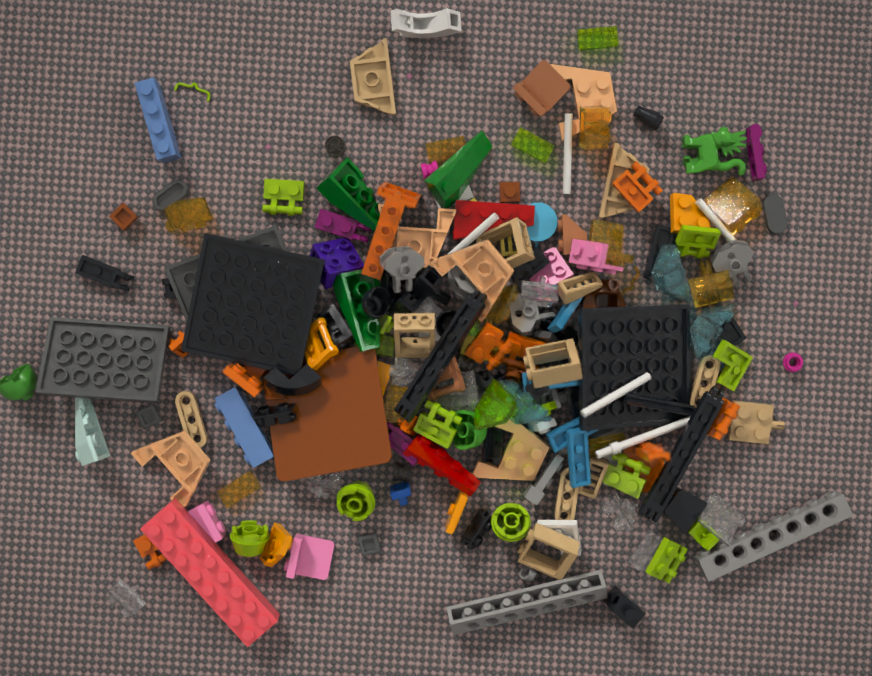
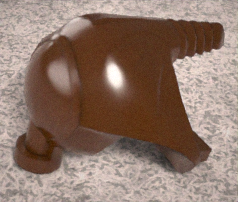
M616 278L600 279L603 287L585 295L583 308L626 306L618 288L619 281Z

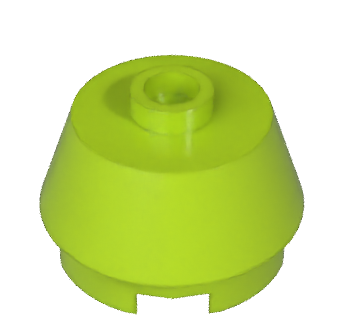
M353 481L340 489L337 494L336 501L339 513L342 516L345 514L347 517L353 518L352 521L366 519L375 509V498L372 488L365 482Z
M506 503L494 511L491 525L494 533L500 539L516 542L528 534L531 527V519L526 509L521 505Z
M254 520L241 521V525L237 527L233 525L232 532L230 533V539L235 552L245 557H254L262 554L270 538L268 526L266 524L263 526L257 525V521Z

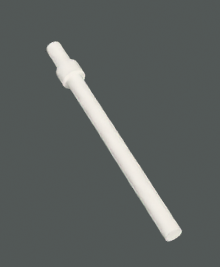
M691 416L619 443L617 441L610 443L608 447L595 451L596 457L599 459L610 454L616 455L621 453L623 449L686 426Z

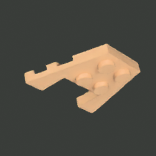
M550 64L566 81L571 80L578 116L577 120L572 121V136L617 112L610 72ZM561 122L558 124L560 131L561 142H563L564 122Z
M378 204L380 215L384 204ZM438 208L437 229L399 226L392 248L409 246L424 257V266L422 268H426L428 265L433 268L431 262L439 255L456 214V209Z
M489 240L436 258L431 262V265L441 276H444L454 266L458 265L481 293L487 295V299L484 302L486 307L478 318L480 322L486 318L514 272L513 268Z
M501 408L494 426L512 433L503 452L502 460H500V464L495 465L490 462H482V459L478 458L472 474L476 478L534 481L549 450V444L533 431L528 430L519 420L509 415L505 409Z
M185 430L138 448L131 453L142 467L155 456L160 459L182 485L170 499L176 498L184 508L187 507L211 461Z

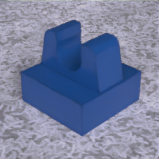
M409 481L390 486L392 501L398 499L400 506L408 504L407 496L411 495Z

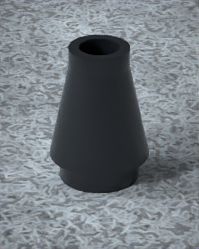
M638 106L633 114L647 128L655 131L664 119L660 112Z

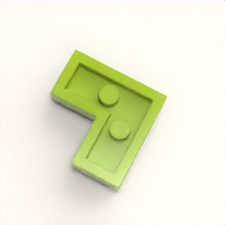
M722 339L712 356L726 364L716 382L731 391H735L753 357Z

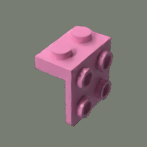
M578 239L572 240L569 263L577 264L576 268L588 270L589 266L591 271H604V273L615 275L617 271L623 272L624 270L623 267L605 264L609 244Z
M555 247L545 251L548 254L550 263L529 279L536 289L540 302L546 300L554 301L559 296L558 281L574 277L573 272Z
M208 500L188 511L215 543L227 535L224 524L219 521L214 506Z
M296 534L292 540V546L288 550L291 552L290 559L285 561L284 571H287L286 577L294 579L296 575L326 580L329 575L335 543L332 540Z

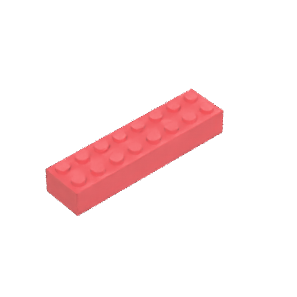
M176 498L170 501L140 528L247 647L278 622L280 613Z

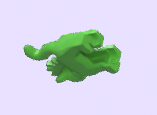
M721 127L717 133L712 131L711 134L701 135L696 138L683 135L682 147L697 150L696 158H691L690 156L683 157V166L686 167L685 174L703 171L722 172L738 167L739 176L744 175L746 165L741 159L720 162L717 149H721L724 157L727 156V152L731 156L734 154L733 151L740 153L741 150L738 147H745L746 145L739 141L747 139V137L740 136L746 133V131L730 133L727 127Z

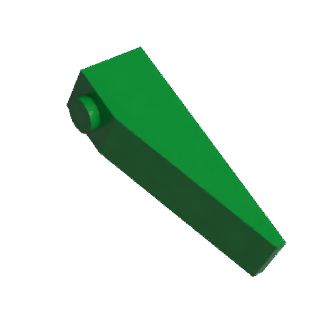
M480 131L424 180L441 208L449 209L456 200L460 199L493 147L484 131Z
M346 157L316 189L331 204L375 232L380 218L379 203L372 196L374 192L371 187L367 188L364 183L362 172Z
M363 269L341 273L336 276L333 283L336 298L360 352L380 347V323L378 319L369 318L364 314L361 299L367 290L378 286L381 287L378 279L361 274Z

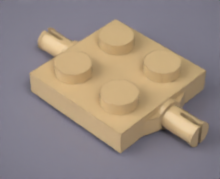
M732 401V403L734 402L741 407L737 412L738 416L732 420L728 427V440L769 444L772 428L784 430V421H773L774 405Z

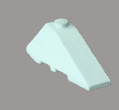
M75 397V448L77 450L75 455L82 466L110 456L91 398Z

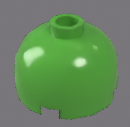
M25 364L13 370L11 375H6L0 380V394L4 398L12 401L20 399L26 401L34 395L33 391L36 389L38 378L30 364Z
M472 410L457 411V415L463 418L460 425L452 422L451 427L458 430L453 440L455 443L453 444L454 447L460 450L478 447L487 435L485 419L479 413Z

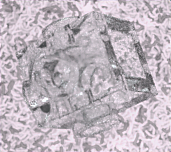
M395 357L394 364H390L388 376L392 377L391 385L409 387L418 373V360Z

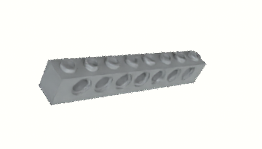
M829 491L818 500L812 499L807 501L806 505L801 508L794 507L788 510V514L774 516L770 519V522L757 524L752 527L753 530L746 533L744 531L734 535L735 538L729 541L722 540L709 551L702 549L694 557L703 577L710 582L848 519L853 514L844 494L837 491ZM828 505V513L823 514L824 507ZM807 514H811V520L809 522H805V517ZM793 522V528L788 531V523ZM775 530L774 538L769 539V533ZM757 538V545L751 547V541ZM739 546L740 552L737 555H733V549ZM722 555L721 562L715 563L716 556Z
M598 570L446 608L452 633L457 635L607 599V587L602 571Z

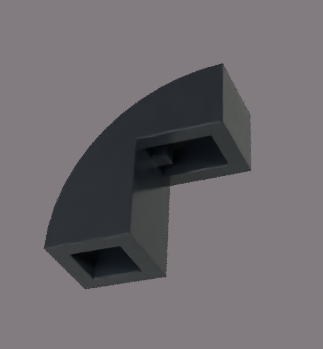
M428 265L413 280L412 291L407 292L405 289L391 307L398 313H414L422 301L437 288L443 277Z
M307 364L290 380L276 367L264 377L266 387L276 393L287 396L307 394L322 385L321 376Z

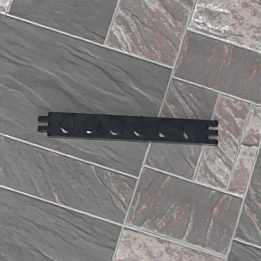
M478 289L472 295L469 294L395 407L394 411L400 414L402 418H405L407 422H411L485 309L486 304L484 302L487 299V295L481 293Z
M712 386L710 391L704 392L670 453V461L665 462L638 511L640 515L643 516L645 514L646 518L651 519L655 523L658 522L723 406L724 400L722 398L725 394L724 391H718L716 386Z

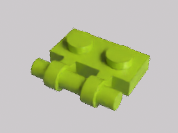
M265 179L263 198L271 200V205L263 204L262 211L270 213V215H277V213L288 214V216L302 215L303 207H297L296 201L304 202L305 182ZM278 200L289 201V205L280 206L278 205Z
M682 225L675 240L677 246H672L671 254H677L680 257L689 255L699 259L709 257L710 250L707 249L715 248L721 232L717 228Z
M427 400L424 407L429 409L430 412L429 414L425 412L420 413L413 431L448 449L458 431L451 427L452 422L460 425L463 418L459 417L452 410L448 411L442 408L441 404ZM439 414L446 418L445 422L436 419V415Z
M624 453L612 455L611 459L618 461L617 466L612 463L609 464L602 482L639 499L647 482V479L640 477L641 473L649 475L651 468L646 466L644 462H637L628 458V455ZM625 465L633 468L634 473L625 470Z
M664 537L645 572L670 583L672 578L676 577L678 573L676 571L680 563L686 559L685 554L688 549Z

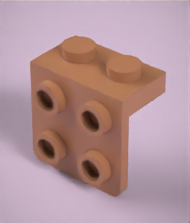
M542 60L513 89L516 91L514 95L521 102L525 100L530 105L528 109L535 116H538V114L545 116L571 86L546 60Z

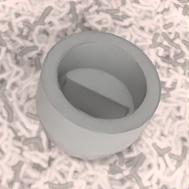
M524 565L520 570V578L527 582L535 580L537 571Z

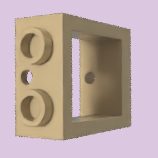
M517 217L482 233L476 239L477 243L489 240L493 244L513 235L518 254L505 259L512 268L535 259L526 223Z
M435 313L394 314L396 358H428L435 347ZM430 332V337L400 338V333Z
M573 338L525 348L527 356L523 357L528 381L533 382L534 389L583 379L581 364ZM563 359L569 360V364L535 370L534 366Z
M535 523L532 529L529 528V532L525 536V542L521 541L518 546V562L561 580L578 556L580 542L539 523ZM536 539L564 553L559 560H555L530 549Z

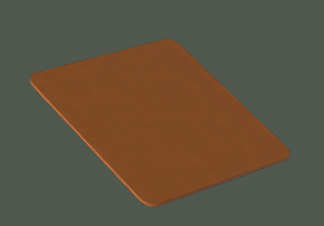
M359 347L343 349L337 355L330 357L315 371L321 376L322 385L317 389L298 396L286 395L287 399L266 401L269 407L277 406L283 402L296 404L292 412L296 413L297 419L293 423L279 424L278 418H276L277 424L270 426L276 475L280 481L285 482L388 463L392 458L375 348L360 352ZM304 357V360H303L302 368H303L306 364L308 365L307 360H306L305 357ZM266 370V371L263 373V381H264V377H265L271 370ZM282 373V374H283L284 376H286L289 380L294 376V375H289V374Z

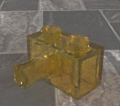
M580 107L579 147L584 150L608 148V143L611 140V129L608 126L611 122V112L608 107Z
M205 197L176 201L164 208L168 219L165 226L171 233L177 230L187 232L194 227L196 230L206 227L207 222L213 220Z
M705 260L706 267L703 261L699 262L698 266L701 276L688 279L695 308L735 298L728 270L713 273L710 260Z

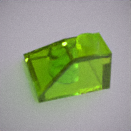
M492 379L473 410L474 424L477 430L505 424L517 412L516 398L495 379Z

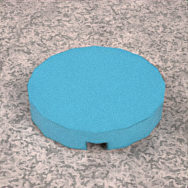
M542 202L530 204L535 206L534 225L527 227L529 238L533 242H542L549 239L555 233L557 216L555 211L547 204Z

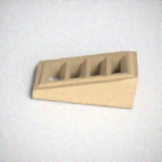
M593 271L558 281V294L563 303L568 304L603 287V283L596 272Z
M590 453V470L599 473L597 475L590 472L591 479L597 482L591 481V485H588L593 487L594 490L584 488L583 486L579 487L578 494L596 499L609 466V460L603 457L598 459L596 455Z

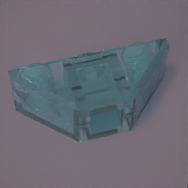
M662 245L651 271L656 289L677 300L693 301L691 288L685 276L686 272L680 260L679 250L676 245Z
M733 304L705 308L700 312L690 327L696 357L699 358L702 353L706 355L712 347L710 342L713 337L717 339L724 330L721 328L724 321L729 323L735 314L732 311L734 308Z
M511 379L500 380L501 412L513 423L531 424L552 420V417L547 414L548 410L541 405H537L530 394L523 393L519 389L518 383Z

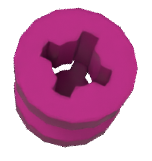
M432 161L428 165L425 163L421 164L424 180L438 169L436 161Z

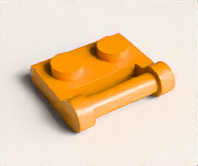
M318 318L311 324L305 351L307 363L315 371L330 357L339 353L327 330L325 318ZM317 331H320V333H321V336H322V338H323V341H324V343H325V345H326V349H325V350H324V347H323V345H322V343H321V340H320V338H319V335H318Z

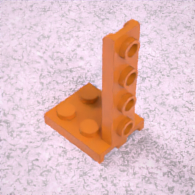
M388 182L380 185L376 194L382 196L381 198L385 202L361 273L381 280L384 268L380 265L379 257L388 248H392L405 207L415 208L422 194Z
M232 363L223 370L225 375L253 397H256L264 389L259 378L266 369Z
M644 441L622 450V453L628 455V458L637 462H644L646 466L651 468L649 475L644 473L640 475V477L647 479L643 492H649L664 466V461H670V453L663 450L662 443L654 444L650 443V441ZM625 465V470L634 473L633 468Z

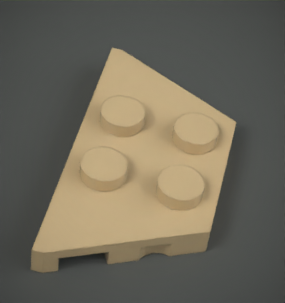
M384 38L374 47L365 50L362 55L350 60L353 93L356 103L395 116L396 109L387 38Z
M618 143L613 144L598 218H605L634 210L611 184L626 170L633 175L635 173L631 167L633 163L637 161L647 169L646 172L649 174L650 168L640 163L635 156L626 152ZM639 177L637 181L645 188L646 183Z

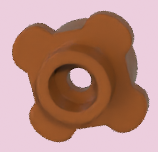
M507 367V372L504 373L507 378L506 382L512 385L520 384L522 372L524 371L517 367Z

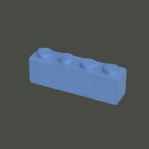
M154 77L134 83L156 159L162 164L181 159L160 83Z
M239 386L214 398L216 400V409L220 414L223 413L226 418L224 420L225 425L236 436L234 441L239 448L242 447L245 453L243 456L248 465H252L254 468L274 457L273 447L261 425L258 426L257 419L252 418L254 412Z

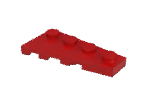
M456 200L453 240L466 238L493 213H496L499 219L486 231L516 217L526 223L527 227H531L534 225L535 206Z
M420 434L415 437L402 453L407 457L411 455L418 459L417 463L423 467L425 465L429 466L438 477L448 478L449 484L468 496H471L481 483L475 475L467 471L460 462L453 459L443 448Z

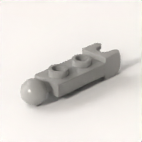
M567 447L553 454L535 483H530L524 491V498L536 506L545 495L543 489H548L553 481L551 477L555 471L558 473L564 465L562 461L564 459L563 456L568 454Z

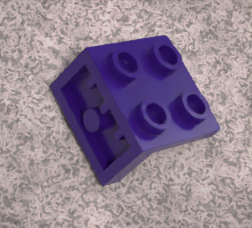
M340 238L312 245L310 256L325 259L320 281L324 289L332 288L336 275L360 270L364 267V263L348 238Z

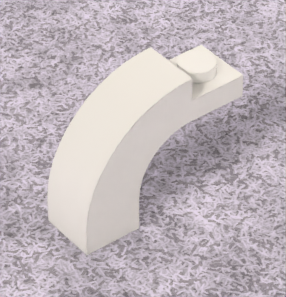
M448 8L425 14L394 9L391 10L392 31L399 32L400 36L408 38L448 36L461 32L460 12Z

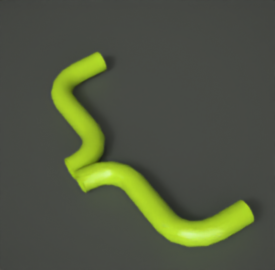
M179 82L174 87V90L177 91L180 85L187 88L195 86L196 90L206 93L208 95L206 101H210V93L198 88L197 83L193 82L191 85Z

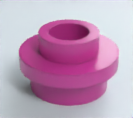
M788 353L783 358V367L789 372H797L803 366V359L797 353ZM791 359L795 360V364L793 366H791L789 363Z

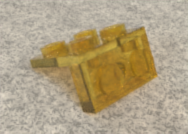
M734 177L727 180L704 200L708 207L725 222V226L733 235L742 231L747 223L759 217L762 212L760 198Z
M593 219L590 226L589 241L609 244L605 264L613 263V266L617 267L633 264L634 255L621 253L623 225Z
M511 284L503 288L484 319L491 324H498L508 319L511 312L509 306L518 295V291H516L517 285Z

